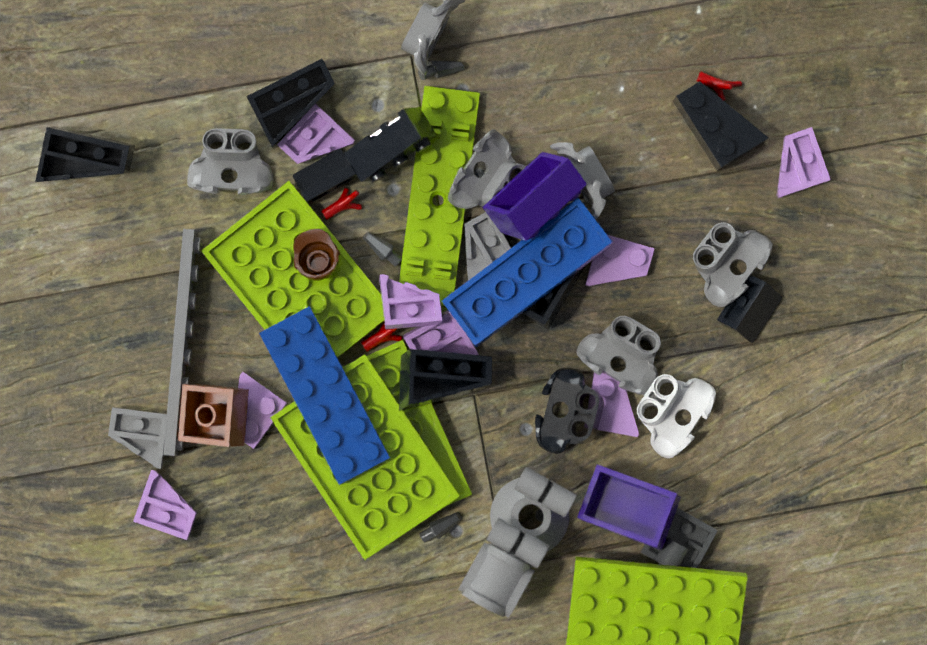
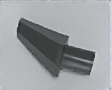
M428 60L426 67L428 73L424 76L418 70V75L421 80L431 76L440 78L464 70V65L459 61Z
M366 232L363 236V239L381 260L387 259L393 266H397L402 260L393 251L394 246L370 232Z
M459 512L429 523L430 527L419 533L422 541L426 543L434 537L440 539L462 520V516Z

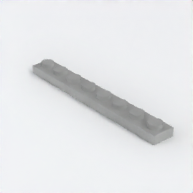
M183 229L163 452V455L178 456V450L183 451L184 442L178 441L182 385L189 384V377H185L186 366L191 365L192 349H187L188 338H193L194 321H190L191 310H195L197 294L192 293L193 282H198L199 265H195V256L200 254L202 244L201 237H197L198 232L192 229Z

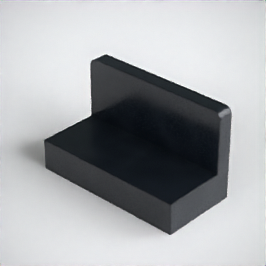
M341 149L335 150L293 174V179L308 205L357 178L355 171Z
M751 275L744 283L749 286L748 289L732 303L724 307L717 321L738 332L747 341L753 343L781 301L782 296L768 283Z

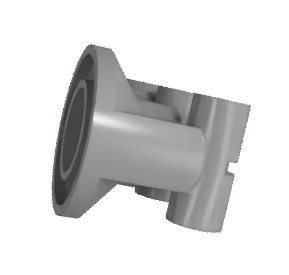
M528 467L524 469L520 478L504 485L496 494L491 505L490 522L492 529L486 539L490 543L484 542L458 589L462 592L461 594L489 611L509 618L534 573V569L530 565L537 568L545 553L554 548L564 537L569 524V509L577 494ZM528 504L537 505L541 508L544 515L543 523L540 527L533 530L525 529L521 526L518 519L519 511Z

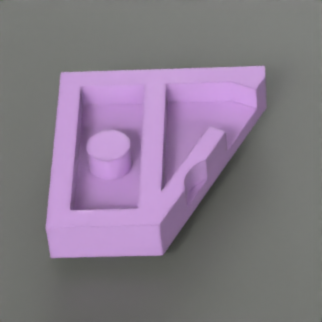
M314 104L277 146L294 162L299 164L350 145L355 140L317 104Z
M812 127L784 137L777 188L778 198L831 180Z
M608 235L613 245L592 260L585 286L647 276L654 248Z
M385 274L380 275L379 281L385 329L442 324L438 293L421 290L407 282L405 284L389 279V276Z
M449 310L442 313L441 325L419 326L403 335L410 349L479 355L472 341Z
M242 372L238 388L249 389L245 443L255 449L273 424L270 417L282 410L287 403L249 375Z
M594 373L591 388L597 391L604 400V408L598 430L638 437L639 432L627 391L619 387V381L607 374L597 375ZM593 395L589 397L587 410L592 409L595 405L596 400Z
M151 470L133 522L188 540L197 512L157 471Z

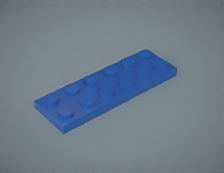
M577 198L562 209L557 217L547 221L534 238L527 241L521 240L443 299L442 302L473 344L478 347L613 245V242L580 199Z
M310 306L259 333L339 485L390 458Z

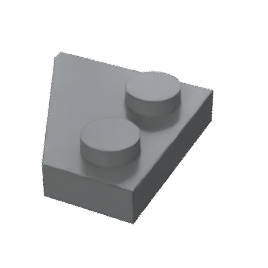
M486 212L465 223L468 281L511 249L503 233L499 231Z
M112 407L108 436L151 463L154 467L162 469L167 414Z

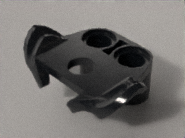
M572 368L556 370L542 390L543 395L550 394L544 419L541 415L536 414L535 428L536 440L539 446L550 453L559 454L565 451L569 444H585L595 438L604 408V400L597 391L585 385L584 375L579 370ZM593 395L596 400L595 405L592 409L586 410L583 406V400L586 396ZM558 402H564L568 406V413L563 418H557L553 413V407ZM585 422L588 425V432L585 436L578 437L576 427L578 424Z

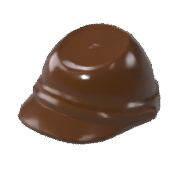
M310 229L302 232L295 238L293 244L294 268L301 275L309 280L320 281L329 278L336 271L340 251L327 232L323 229Z

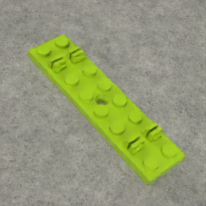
M424 86L421 110L437 136L430 140L432 143L430 147L420 153L416 151L399 283L405 284L407 282L421 290L438 293L441 313H444L448 309L442 300L455 291L465 209L458 208L448 201V194L458 170L461 167L464 168L472 157L480 93ZM437 195L441 196L444 200L440 206L434 205L432 201Z

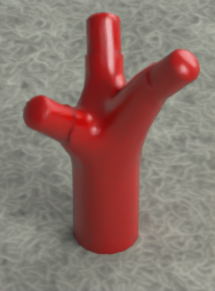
M704 72L699 73L696 81H700L712 88L723 101L726 100L723 89L731 90L734 87L742 86L741 81H726Z
M344 188L342 195L336 202L321 210L325 218L328 220L339 212L348 209L361 210V204L352 203L359 195V191L355 190L348 195L349 189Z
M383 322L380 330L363 341L362 345L368 352L381 343L401 341L402 336L392 334L398 328L385 329V323Z

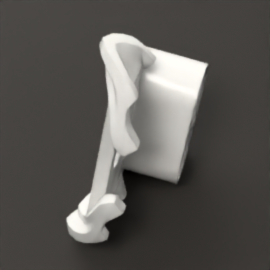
M668 374L660 375L654 380L638 404L637 414L642 423L652 433L651 446L660 456L673 458L694 440V436L690 433L701 417L704 419L709 417L716 398V390L712 385L698 378L690 379L685 383L676 380ZM664 383H672L674 385V390L670 395L664 396L660 394V387ZM649 406L658 408V414L653 419L644 417V411ZM681 410H687L691 413V421L685 426L679 425L675 420L676 414Z

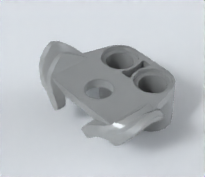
M443 0L442 5L436 8L424 2L403 41L401 49L414 56L415 64L424 76L428 73L426 68L428 65L427 60L448 22L451 11L458 8V5L464 3L465 0Z
M215 128L208 130L203 135L202 142L204 148L200 158L195 159L190 164L188 170L187 184L190 188L210 194H217L218 190L238 191L239 195L263 192L272 188L274 183L272 169L266 162L260 159L256 138L252 132L244 129ZM214 142L223 143L218 149L210 148V145ZM242 143L251 144L247 150L238 149V146ZM229 169L236 171L238 174L237 179L232 183L224 182L221 178L224 171Z
M495 129L490 130L473 147L474 154L466 166L458 170L448 194V201L452 205L462 209H470L477 205L483 207L511 181L510 174L513 169L515 170L514 177H516L526 167L515 162L511 156L512 149L510 143ZM482 161L486 165V172L483 176L476 177L473 172L474 166Z
M567 142L550 145V148L557 151L559 155L570 159L587 183L580 191L591 206L592 216L596 220L606 202L603 198L614 193L615 189L590 146H587L575 152L573 144Z
M725 222L716 224L695 249L693 260L697 271L706 281L704 293L713 305L724 307L732 303L748 289L749 286L744 283L756 268L762 270L765 267L772 252L773 244L770 239L755 230H748L744 233L735 231L732 225ZM723 232L729 233L731 239L727 243H719L716 240L718 235ZM703 255H712L714 261L710 265L705 266L699 263ZM741 260L746 264L747 269L742 275H735L731 272L730 266L734 261Z
M619 316L601 334L586 336L578 345L576 353L581 361L597 375H601L603 372L619 381L621 389L645 395L658 377L657 369L653 363L655 354L660 348L661 340L657 333L628 316ZM621 326L626 329L627 336H619L615 331V327ZM645 340L649 342L652 350H643L639 341ZM615 357L622 358L626 364L625 370L622 372L614 371L610 366L611 360Z

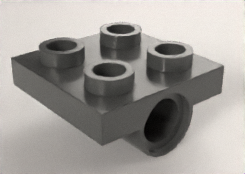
M677 508L662 551L644 544L640 552L663 565L698 568L718 530Z

